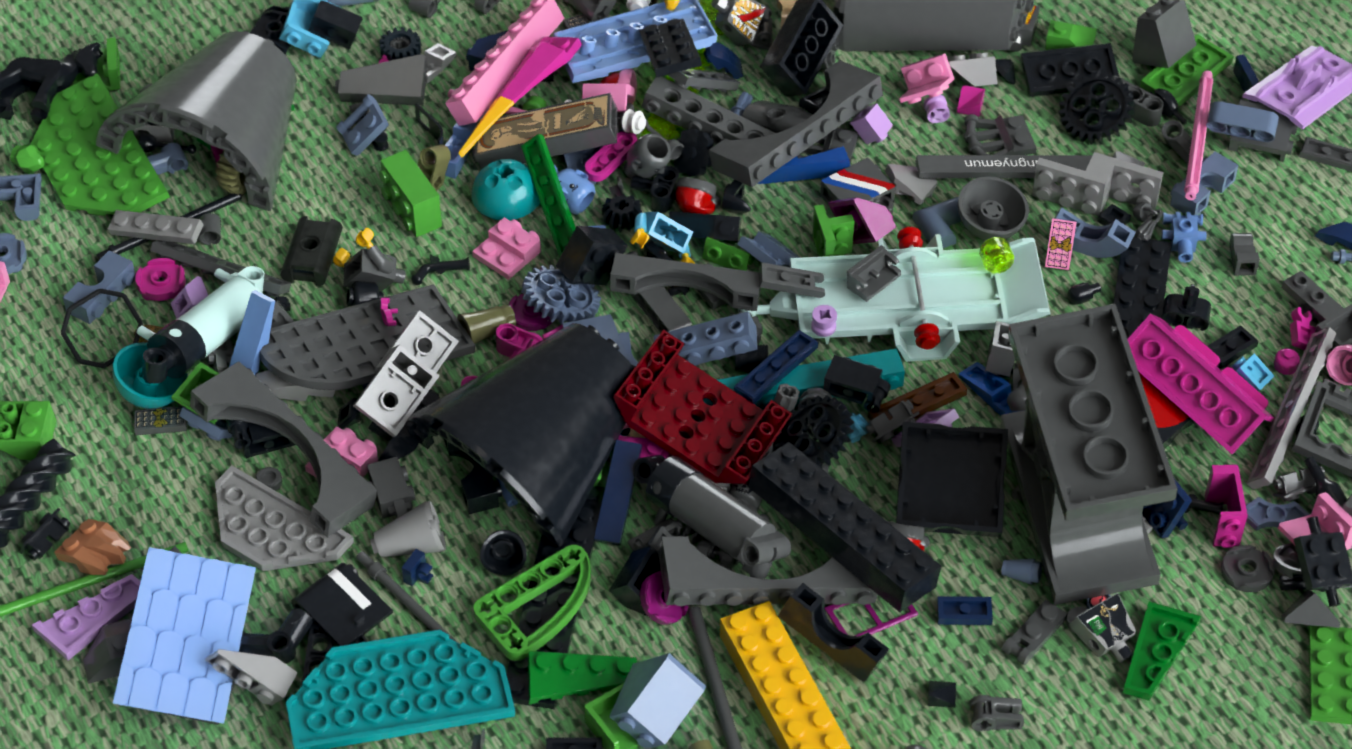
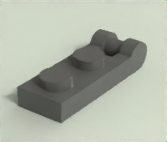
M1045 600L1017 632L1005 641L1002 651L1008 655L1013 654L1018 657L1017 661L1026 665L1064 623L1068 613ZM1020 643L1025 646L1024 649L1019 646Z

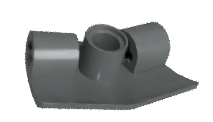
M759 100L747 106L743 111L742 117L774 133H779L802 123L813 114L800 107Z

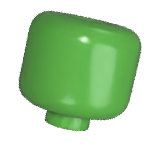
M535 95L526 100L522 109L529 111L547 107V103L542 97Z

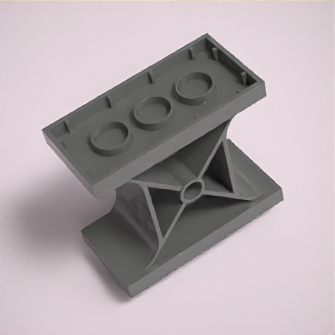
M1116 304L1009 324L1008 337L1027 395L1026 410L1001 415L1000 426L1003 429H1008V453L1054 605L1158 585L1161 574L1142 519L1143 506L1175 500L1178 488Z

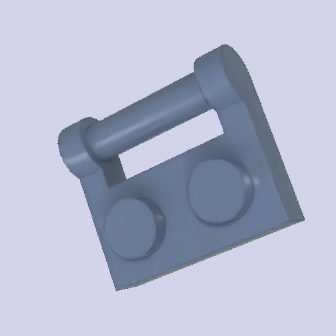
M368 94L363 99V103L344 122L340 121L336 128L342 134L350 152L358 156L389 124L375 98ZM368 110H370V112L351 130L350 128H351Z

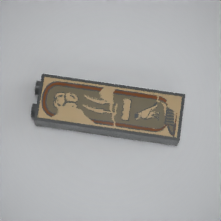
M611 93L501 116L475 143V149L472 150L474 162L478 163L481 169L489 163L500 159H513L525 163L526 160L521 145L537 134L544 136L551 157L617 143L618 108Z

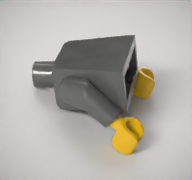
M369 228L360 231L356 236V243L367 249L362 248L349 259L350 253L344 248H340L333 257L335 265L344 267L343 286L352 287L354 282L364 281L374 282L378 285L379 290H384L392 283L403 284L406 276L405 270L396 268V258L394 256L383 254L376 244L373 245L371 243L374 233Z

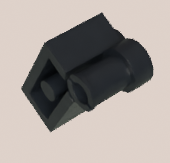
M834 355L824 378V390L832 396L862 405L868 394L864 408L870 412L872 406H874L872 413L879 412L881 403L887 397L891 386L886 380L882 379L883 369Z
M226 420L228 432L232 434L234 446L237 449L243 448L245 458L295 446L288 438L267 427L240 420Z

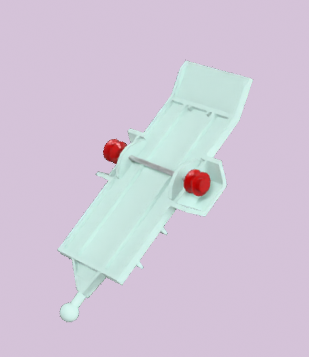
M911 226L901 229L897 234L900 249H889L883 237L878 240L879 246H884L887 251L899 260V263L893 265L901 270V276L867 302L847 288V271L869 254L790 258V268L822 273L824 281L821 283L815 282V287L825 289V296L823 298L779 291L770 301V304L758 305L757 311L738 309V312L741 311L742 313L751 312L752 317L770 314L772 317L798 320L799 330L813 339L825 338L826 344L833 337L867 336V340L870 342L872 335L894 334L896 347L906 362L947 359L960 343L958 331L994 329L996 321L1012 324L1038 319L1051 314L1034 238H1021L995 248L943 250L940 234H935L927 246L921 248L923 245L921 231ZM829 305L837 312L836 330L831 336H818L811 329L812 312L817 306Z

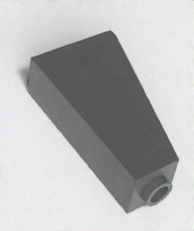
M419 54L340 71V79L335 82V93L339 94L341 102H362L369 94L379 104L414 105L418 103L420 106H424L428 68L426 55Z

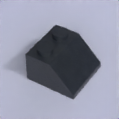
M653 546L633 551L608 590L625 607L644 615L646 613L640 600L641 585L648 576L660 571L658 551ZM662 591L661 597L665 602L664 592Z

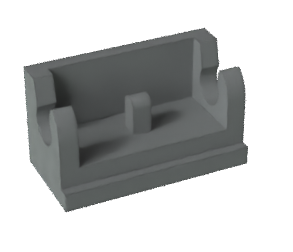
M879 246L847 271V288L866 302L901 276V270L893 265L899 263V260L887 251L884 246Z

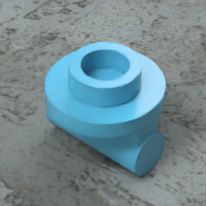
M851 413L852 416L850 418L854 423L850 427L854 431L847 436L852 443H855L868 433L865 428L868 422L861 414Z

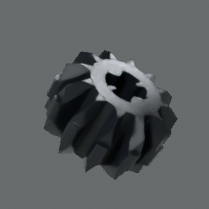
M624 193L622 196L614 194L612 198H606L602 208L604 224L609 225L612 230L618 228L620 233L623 229L630 232L631 228L635 227L636 216L642 213L640 201L635 200L633 195L627 197Z

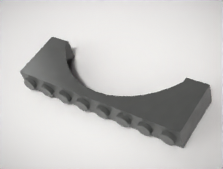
M839 60L824 71L827 91L830 92L822 107L815 114L792 128L768 136L743 140H728L725 138L709 149L712 170L750 187L755 186L882 97L880 76Z
M240 362L235 363L191 390L190 407L205 422L215 419H228L255 423L280 433L300 448L310 461L318 482L319 497L317 503L312 505L310 522L327 538L375 506L377 490L370 481H366L353 465L348 464L336 449L331 448L319 433L314 432L302 417L297 416L289 409L285 401L280 400L273 394L268 385L263 384L255 377L251 369L246 368Z
M662 536L658 550L666 605L736 606L739 604L759 605L770 601L771 604L785 605L792 593L802 583L825 599L824 604L867 605L875 603L878 596L877 593L833 557L823 566L810 573L788 579L772 580L745 576L720 566L698 551L689 542L688 536Z

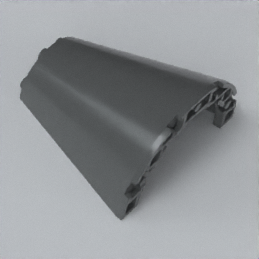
M840 0L839 13L844 14V22L842 23L844 26L838 35L839 49L843 51L1009 50L1013 41H1017L1019 30L1021 27H1024L1027 14L1032 12L1035 0Z
M248 31L225 33L110 114L98 131L96 146L118 154L122 148V141L126 132L145 126L146 122L184 131L203 140L207 144L223 149L225 151L224 157L232 164L236 171L243 172L246 177L244 185L247 190L248 204L271 211L297 83L295 68L286 55L271 40L251 34Z

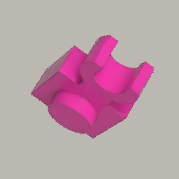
M1297 307L1291 312V317L1294 321L1290 324L1291 344L1294 347L1305 350L1311 335L1315 333L1316 327L1310 325L1312 320L1311 311H1307L1302 315L1301 307Z

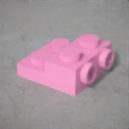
M504 217L488 231V238L475 248L472 254L475 259L509 280L541 253L540 237L536 232H527L522 229L521 224L517 220L512 219L510 221Z
M336 427L324 439L331 448L339 452L340 456L348 464L353 465L362 477L368 473L367 464L378 462L375 444L368 439L361 441L350 428L342 430ZM309 461L305 465L306 472L316 477Z

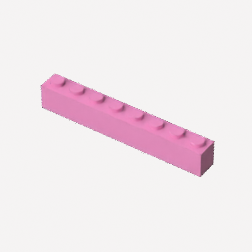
M532 0L530 6L519 14V19L508 27L506 34L501 36L497 40V44L486 52V57L474 66V71L463 79L461 86L451 93V97L445 104L458 126L476 123L494 102L528 51L537 45L543 37H549L563 21L564 16L555 0Z

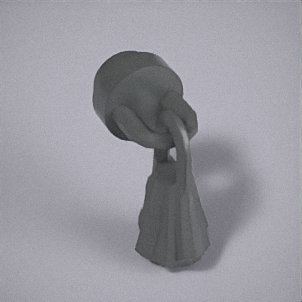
M1141 202L1136 204L1133 209V216L1138 221L1144 223L1135 230V237L1148 241L1163 212L1159 209L1153 210L1149 203Z

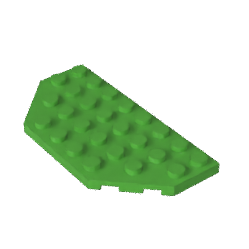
M98 73L56 93L50 104L51 107L47 118L42 120L30 144L37 147L41 157L44 159L43 169L66 210L74 212L76 209L85 210L88 214L106 216V214L114 215L116 210L142 212L170 198L132 131L128 130L124 135L122 148L118 154L96 146V137L105 119L118 109Z

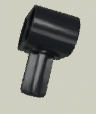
M665 166L664 173H657L654 180L633 176L630 187L650 193L651 209L654 212L666 213L671 209L676 199V184L679 179V171L676 167Z
M1191 284L1190 287H1185L1183 295L1169 294L1165 297L1162 319L1170 326L1171 324L1172 326L1183 325L1188 329H1193L1194 327L1204 331L1209 326L1211 304L1206 299L1198 298L1200 290L1194 284Z

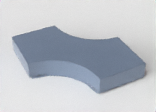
M1257 497L1246 505L1248 515L1246 522L1256 531L1265 527H1278L1279 523L1310 515L1296 501L1278 505Z

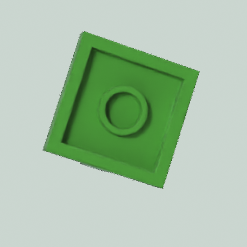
M815 205L812 238L818 256H841L852 253L854 233L852 214L828 218L824 205Z

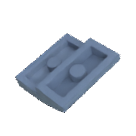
M758 231L754 239L742 236L737 245L762 263L790 267V258H801L770 234Z

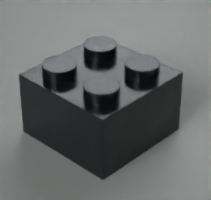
M576 226L556 267L572 283L607 286L611 279L615 254H624L628 245L612 229Z

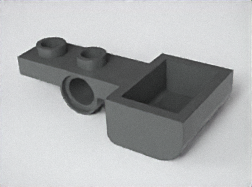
M1302 271L1283 281L1281 288L1299 303L1302 315L1307 311H1311V321L1317 319L1320 322L1316 326L1315 333L1328 327L1336 332L1332 342L1333 347L1329 353L1336 346L1352 345V304L1343 308Z

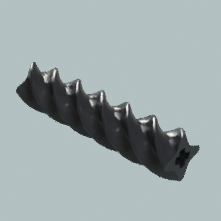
M55 439L48 441L40 448L36 457L25 465L20 476L15 478L8 485L4 494L0 496V548L8 545L10 530L20 529L24 526L25 512L34 511L40 507L41 493L55 490L56 476L67 474L71 471V458L76 455L62 447Z

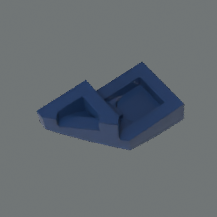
M1345 221L1320 229L1314 235V237L1328 245L1333 246L1336 242H1339L1352 250V224Z

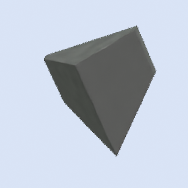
M1305 591L1281 616V621L1284 623L1340 628L1339 620L1316 593L1312 591Z

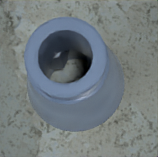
M1035 558L1003 560L1001 574L1002 576H1007L1030 585L1033 582L1039 583L1042 575V562H1037Z

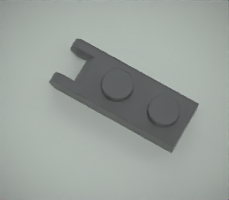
M761 263L759 267L760 288L817 298L825 296L824 288L815 287V282L821 283L824 281L822 273L768 263Z

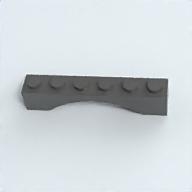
M621 253L615 254L611 270L610 291L637 294L656 287L683 286L713 294L732 308L757 311L761 292L759 272Z

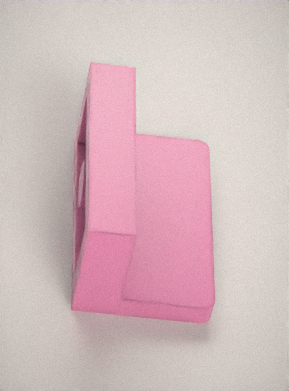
M583 84L582 99L611 93L618 112H626L627 97H634L635 88L628 84Z

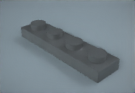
M687 69L668 74L669 77L676 80V85L685 89L691 86L698 90H701L703 87L710 91L717 89L727 92V90L737 91L740 85L739 81L724 72Z

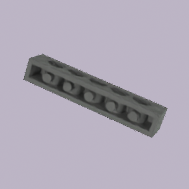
M662 76L654 79L645 93L641 108L685 130L692 128L698 129L700 132H707L715 145L725 138L728 140H743L775 134L688 89L676 85Z

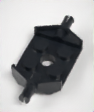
M273 5L264 10L250 33L271 40L286 55L291 44L279 38L290 5L284 8Z

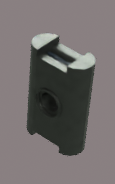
M307 216L301 217L298 220L280 275L282 279L292 284L294 280L316 282V286L323 285L326 282L341 236L342 224L335 219H331L330 222L308 220Z

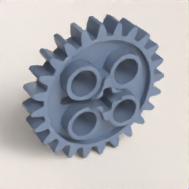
M541 265L540 270L533 268V271H529L527 276H525L522 284L521 293L524 294L523 300H528L527 306H534V313L542 312V318L549 316L551 322L557 319L561 325L564 321L572 322L595 317L601 304V297L598 296L599 290L594 289L595 285L572 283L559 269H555L553 265H550L548 269Z

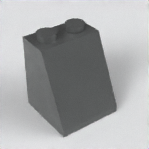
M1159 0L1138 17L1132 57L1134 63L1170 68L1197 45L1185 0Z

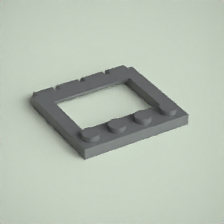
M1324 378L1323 382L1318 381L1314 388L1291 451L1307 458L1313 456L1316 462L1352 477V454L1346 453L1342 446L1333 442L1324 443L1320 441L1318 436L1313 434L1323 404H1327L1352 416V390L1345 388L1344 392L1340 391L1341 385Z

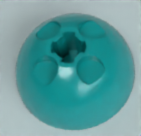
M500 159L489 163L477 174L472 185L471 197L473 205L481 214L492 219L502 220L504 217L508 220L519 219L533 212L540 203L528 166L517 160Z
M134 343L125 346L116 354L112 366L113 381L120 395L129 403L145 409H157L174 402L171 399L172 395L186 380L188 373L181 378L173 379L167 376L165 381L157 384L146 382L142 378L143 353L147 350V343Z

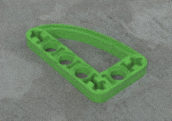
M567 546L479 598L474 603L475 620L507 658L513 661H520L528 657L529 651H537L545 645L577 613L586 598L591 582V565L588 554L581 546ZM555 567L559 569V573L548 575L545 573V570ZM580 571L577 585L562 608L542 627L526 637L507 614ZM533 580L537 582V586L528 589L523 586V583ZM510 593L515 596V599L505 602L501 600V596ZM481 609H485L486 611L490 610V613H487L485 611L481 612ZM501 624L508 627V630L504 633H497L493 630L497 625ZM512 638V642L517 647L521 646V649L512 648L510 639Z

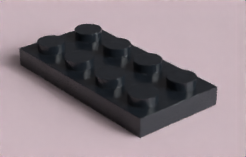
M671 19L667 23L648 25L644 29L639 30L642 43L656 77L702 66L701 58L684 19Z
M1111 43L1021 53L1020 57L1029 97L1069 93L1067 86L1074 88V80L1080 83L1083 82L1082 75H1085L1087 79H1091L1092 72H1094L1096 78L1100 76L1101 72H1104L1105 78L1110 74L1119 77Z

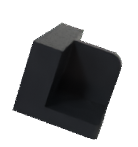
M321 0L308 32L350 49L363 17Z

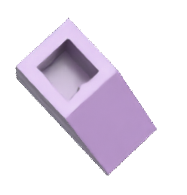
M197 276L171 302L176 319L208 296L201 277Z

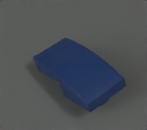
M716 42L710 47H706V50L703 51L709 64L712 63L717 70L724 68L726 73H731L735 79L744 77L741 60L724 45Z

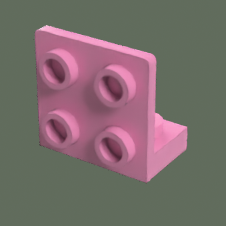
M945 53L901 68L908 91L899 98L900 103L908 101V104H913L922 100L921 97L929 95L932 98L942 94V90L949 88V84L954 80V76Z
M1327 492L1318 494L1311 515L1279 523L1278 529L1294 544L1293 539L1311 534L1307 519L1318 516L1321 532H1342L1346 549H1351L1352 517Z

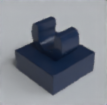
M415 549L402 566L404 583L413 586L419 580L422 583L428 584L433 578V574L429 573L432 570V566L426 563L424 552Z

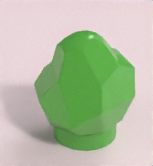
M17 145L13 148L10 155L11 162L16 164L25 173L34 174L45 164L35 145Z

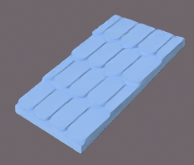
M680 0L678 6L672 11L666 9L665 2L643 7V9H636L554 33L553 37H576L582 43L573 58L564 64L572 83L606 77L608 73L636 68L641 63L650 62L639 30L644 29L648 25L664 24L671 19H684L696 49L710 47L713 43H716L717 33L698 0Z
M149 547L113 704L224 724L233 679L226 674L214 670L212 665L205 661V659L219 649L239 652L256 567Z

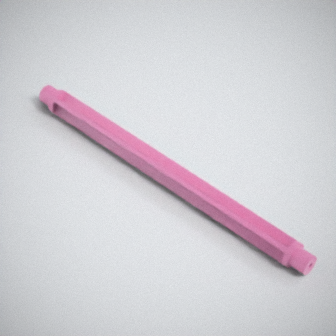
M1204 71L1199 80L1184 188L1185 197L1188 200H1194L1199 192L1207 130L1206 123L1213 86L1212 72Z

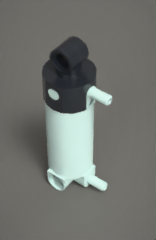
M249 266L239 273L229 274L218 268L214 272V276L225 283L178 319L173 320L157 333L144 326L138 327L137 334L148 340L147 350L143 353L142 378L146 382L154 384L165 381L167 376L173 379L181 378L201 363L211 352L239 332L251 292L257 290L263 294L264 271L259 267Z

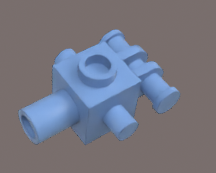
M1177 211L1175 214L1163 213L1162 224H1171V229L1162 230L1161 238L1172 242L1171 251H1178L1180 262L1187 263L1192 261L1197 242L1206 241V231H1198V225H1203V214L1191 215V212H1186L1185 215H1181Z

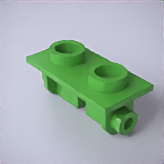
M706 237L702 259L726 268L747 271L748 264L752 265L754 261V256L744 250L720 242L718 239Z

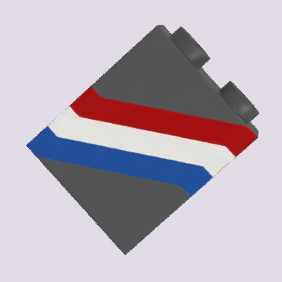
M866 158L822 179L820 196L827 203L849 198L873 201L882 196H887L894 202L896 186L891 179H888L882 173L878 165L874 164L869 158Z

